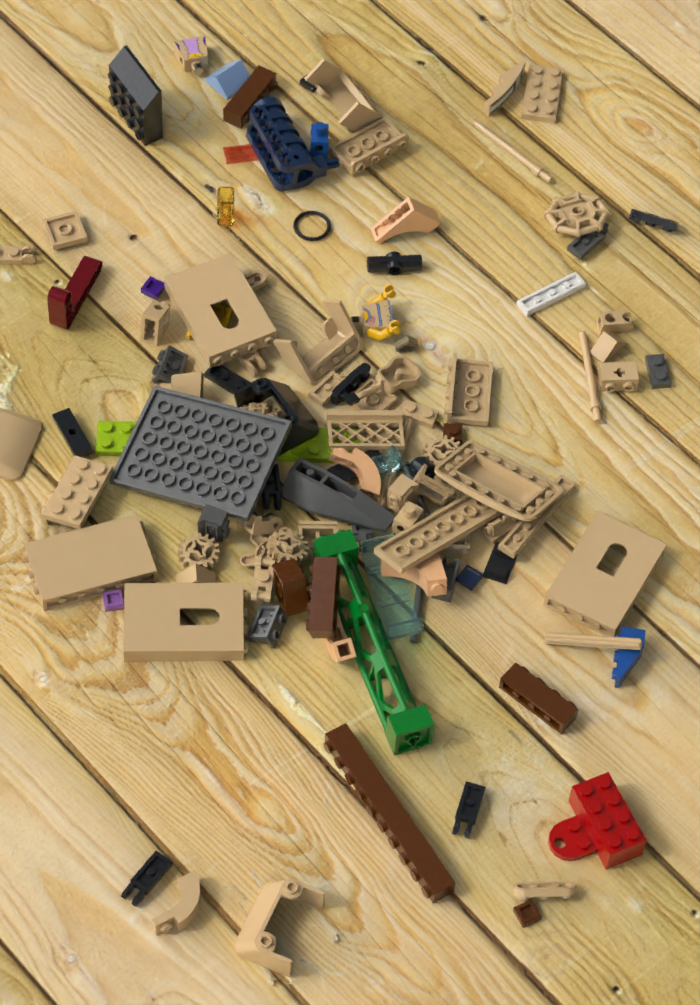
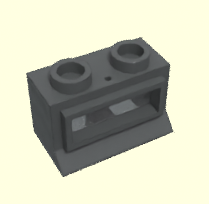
M206 504L197 522L198 533H201L202 537L209 534V539L215 538V542H222L223 539H227L230 533V528H228L230 523L228 512Z

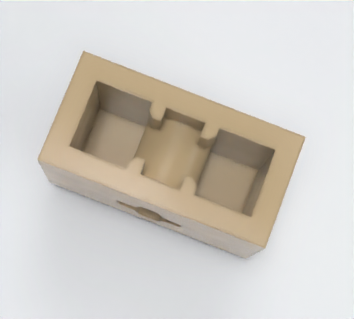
M636 362L599 363L597 374L600 391L637 390L639 376Z

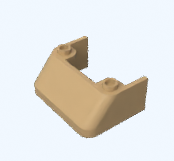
M322 59L304 78L316 86V92L321 97L326 96L332 101L343 115L338 121L339 124L343 125L349 132L351 130L354 132L383 117L354 78L325 59Z
M322 301L329 315V318L325 320L322 327L326 338L303 357L298 352L293 341L279 339L273 341L286 366L311 385H317L332 370L334 372L337 371L362 349V339L342 301Z
M296 879L268 882L262 887L235 942V951L238 956L289 978L292 974V960L274 953L276 939L272 934L266 932V929L282 897L288 900L298 899L322 910L325 901V891Z

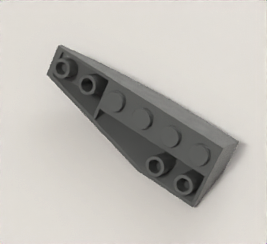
M299 458L289 470L281 490V498L312 514L381 532H386L393 524L395 518L393 514L362 491L302 458Z

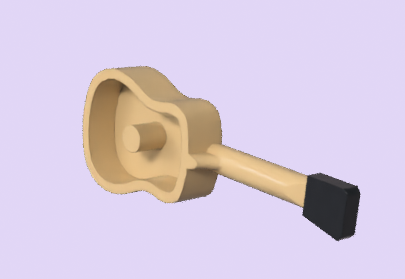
M396 356L390 360L387 366L381 367L378 370L375 378L376 384L356 394H344L343 399L352 406L381 389L392 394L400 389L413 388L420 379L421 371L408 357Z

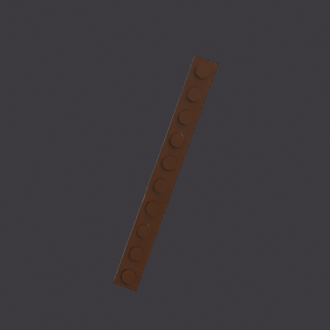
M345 723L325 733V742L323 743L325 750L333 755L338 769L343 770L348 784L354 786L358 799L360 801L363 800L367 805L366 809L369 815L375 817L379 830L382 833L385 832L388 836L390 846L393 849L396 848L403 865L409 867L413 880L419 882L424 896L430 898L432 903H435L453 893L455 881L348 725Z

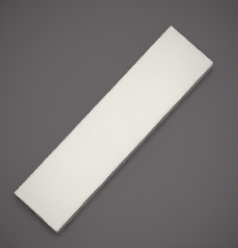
M574 272L517 300L516 305L527 317L586 288V283L577 272Z

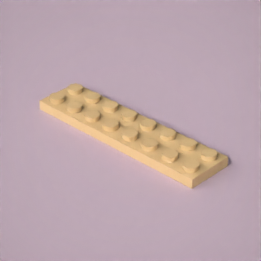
M464 495L376 546L374 554L400 574H403L502 515V513Z

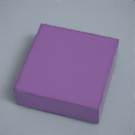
M122 589L102 592L105 612L124 609Z

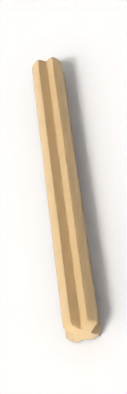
M405 417L403 420L405 448L414 424V420ZM393 450L381 485L380 494L376 500L384 508L387 504L388 488L394 483L405 450Z

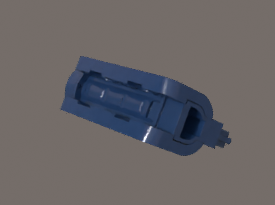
M266 97L252 106L249 116L253 124L247 127L246 138L276 190L288 191L305 187L312 183L315 178L326 176L327 170L340 167L338 158L325 160L322 155H311L279 98ZM257 144H263L265 146L259 147L257 146ZM272 168H275V169H278L279 171H278V172H273V171H271V169H272Z

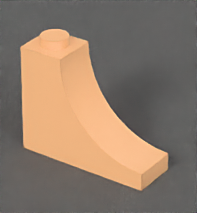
M407 197L370 229L375 241L381 244L385 240L405 232L419 231L429 234L441 222L436 210L411 197Z
M439 552L403 574H400L381 559L382 577H399L412 581L425 591L427 597L447 595V577Z

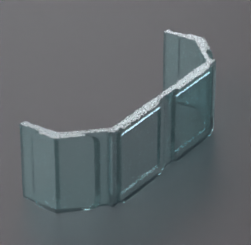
M395 533L361 540V551L366 575L384 633L389 640L424 632L423 617L417 618L405 579L382 577L381 558L374 554V548L395 536Z

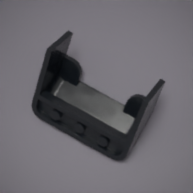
M259 378L233 392L237 407L249 406V403L252 402L260 403L273 397L285 413L281 418L292 422L293 425L279 456L314 438L319 433L318 422L287 384L267 378Z

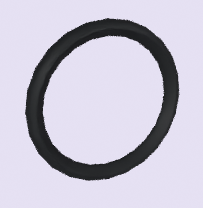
M305 211L295 218L293 228L300 238L316 241L328 235L331 224L328 217L323 213ZM309 214L319 215L326 221L327 229L318 237H307L298 231V220Z

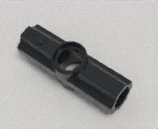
M393 251L386 256L367 257L368 273L387 272L389 275L396 276L403 271L422 270L421 255H401L399 252Z

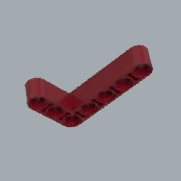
M83 256L65 289L55 286L50 288L47 297L50 324L67 330L70 328L101 272L103 265L101 260Z

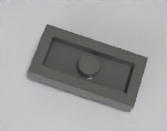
M664 354L646 355L645 363L652 389L670 388L671 381Z

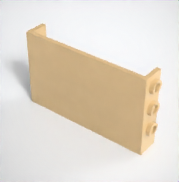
M137 514L24 543L23 560L24 563L28 562L29 564L27 568L28 575L35 582L32 583L35 595H39L44 611L102 596L104 591L125 590V583H151L157 581L156 557L154 552H150L151 543L149 537H145L144 523L139 521Z

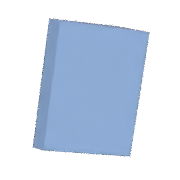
M242 60L229 62L206 77L204 81L228 100L237 93L250 75Z

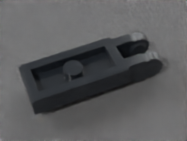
M362 363L332 390L331 403L337 406L341 401H345L343 399L344 394H349L352 390L355 391L361 383H365L370 377V365Z
M278 464L274 465L261 493L264 510H269L270 498H274L275 511L281 510L282 491Z
M466 781L455 815L452 834L457 835L460 822L462 821L468 823L464 837L469 839L485 793V786Z
M155 851L132 877L130 883L122 892L121 897L127 899L134 889L137 888L139 892L133 898L131 904L135 907L138 906L145 895L149 894L172 867L173 862L158 851Z

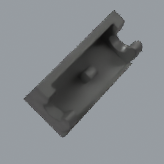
M445 557L442 564L447 577V595L432 596V598L451 603L461 559L455 558L453 563H448V559Z

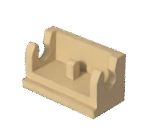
M299 521L298 537L304 536L303 541L308 542L307 546L310 549H314V539L337 532V521Z

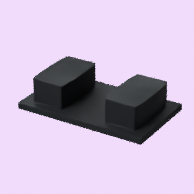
M495 542L483 577L506 584L517 555L514 559L498 550L500 542Z

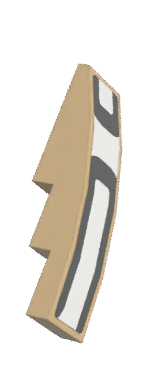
M522 60L499 77V85L492 89L491 98L485 101L484 114L488 117L498 110L518 87L525 72L526 61Z

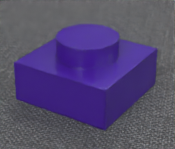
M151 276L141 287L142 294L155 300L165 290L164 282Z

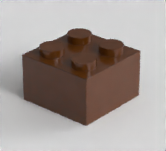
M295 559L272 564L276 596L286 616L307 612L308 601H311L309 591H307L309 580L307 575H304L302 566L298 565Z

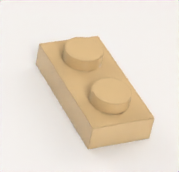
M332 370L308 393V397L323 407L331 400L332 390L344 378Z
M404 399L399 409L402 410V419L405 417L412 418L414 420L413 423L431 429L439 416V410Z

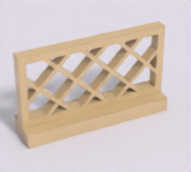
M327 410L326 428L329 450L334 448L353 450L354 448L359 450H405L402 410ZM332 428H341V430L337 432ZM345 432H348V433L351 434L352 436H350L349 438H346V437L343 436L342 434H344ZM366 432L370 434V436L368 438H365L361 434ZM385 432L389 436L387 438H384L380 434ZM337 438L343 441L342 443H333ZM357 438L358 440H360V441H362V442H361V443H354V442H352V441ZM376 438L380 443H373L371 441ZM395 438L400 443H392L390 441Z

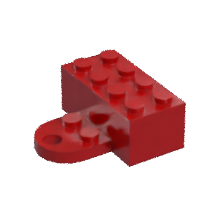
M609 772L572 786L568 802L576 816L557 823L549 833V848L556 857L565 861H575L597 853L604 868L609 869L643 855L647 840ZM556 841H562L564 842L565 847L558 848L555 846L554 843Z

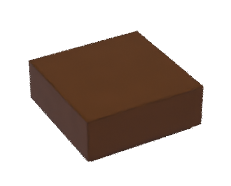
M532 899L513 907V912L522 928L540 921L542 918Z

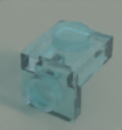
M392 445L389 446L386 454L371 457V459L377 466L379 474L384 475L398 471L402 456Z

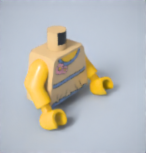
M391 284L384 287V294L381 293L369 303L361 306V316H351L354 326L362 327L365 337L382 341L386 338L391 339L394 334L398 335L401 332L399 328L401 324L398 320H393L390 300L387 299L388 297L394 298L396 296V292L393 290L394 287Z

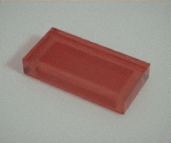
M251 144L223 147L226 164L258 160V156L253 151Z

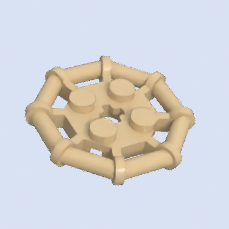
M579 191L563 197L553 198L549 209L544 212V218L549 221L555 233L561 232L576 236V238L595 231H602L603 225L611 216L610 209H607L600 196H590L579 193ZM596 216H601L598 221L595 220ZM555 217H559L560 221L557 222Z

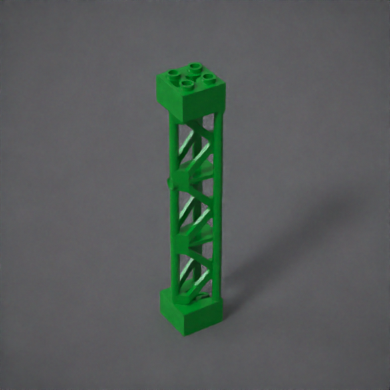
M340 530L335 534L320 536L314 539L313 562L314 557H338L343 573L354 596V600L349 602L341 598L339 589V616L347 637L352 640L357 656L354 657L380 718L393 754L398 755L431 745L434 722L426 704L417 707L358 569L359 547L352 530ZM343 607L350 610L347 622L341 610ZM366 625L376 652L373 654L362 648L359 626ZM354 628L355 641L349 629ZM364 659L372 663L369 675L363 663ZM388 677L399 703L396 707L384 701L381 678ZM376 680L377 694L371 681ZM386 712H388V713L391 714V715H388L387 718H386V716H385V713H386Z

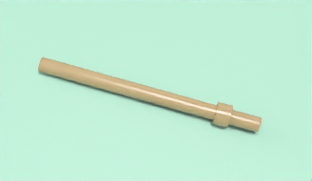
M478 120L473 123L474 127L531 169L534 175L541 177L548 183L552 182L553 177L546 173L539 164H534Z
M585 331L579 332L591 400L589 403L590 410L593 412L594 422L601 423L600 411L602 408L597 397L587 335Z

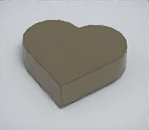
M409 335L394 344L396 352L399 353L411 352L419 348L418 340Z

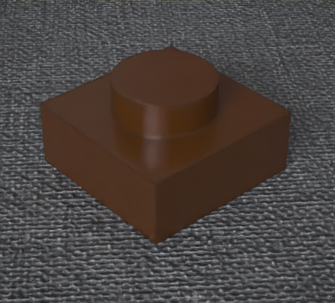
M444 423L443 438L445 435H447V439L454 437V442L459 441L461 444L463 424Z

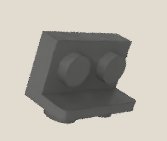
M170 345L165 350H161L157 357L159 362L152 370L153 378L151 381L155 383L160 379L166 383H171L172 375L182 374L189 355Z
M280 605L259 606L247 635L249 641L267 642L270 648H276L288 618Z

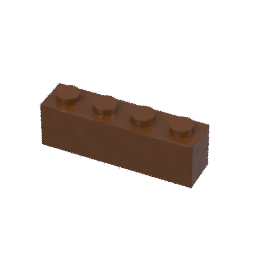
M258 65L224 107L223 121L240 129L245 123L247 124L250 121L249 113L252 106L259 100L268 97L269 93L277 87V73Z
M314 557V564L310 565V574L313 577L312 583H309L311 601H308L307 610L310 613V618L306 621V630L312 638H336L341 570L338 557Z
M515 663L501 677L499 685L501 690L561 735L576 720L578 714L576 705L564 699L555 689L548 687L542 679L533 676L526 667Z

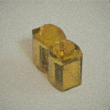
M219 187L217 189V224L224 227L233 226L235 221V191L233 187Z

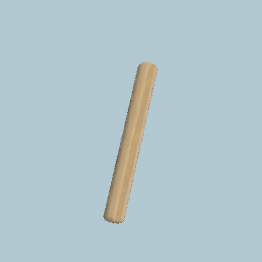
M552 632L545 634L546 644L640 650L642 647V640L640 638Z

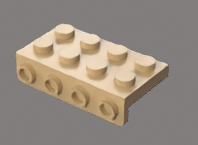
M383 117L329 146V151L353 175L363 171L364 168L376 164L379 160L389 157L392 153L404 149L408 145L409 135L407 133L401 134L386 117Z
M453 353V359L449 358L448 369L452 371L447 375V384L450 385V388H446L445 399L449 400V404L445 403L444 407L447 422L488 426L493 362L458 359L457 353Z
M74 456L73 460L68 463L65 474L60 477L57 488L51 493L49 502L41 511L44 524L49 525L53 521L81 529L114 471L113 466Z

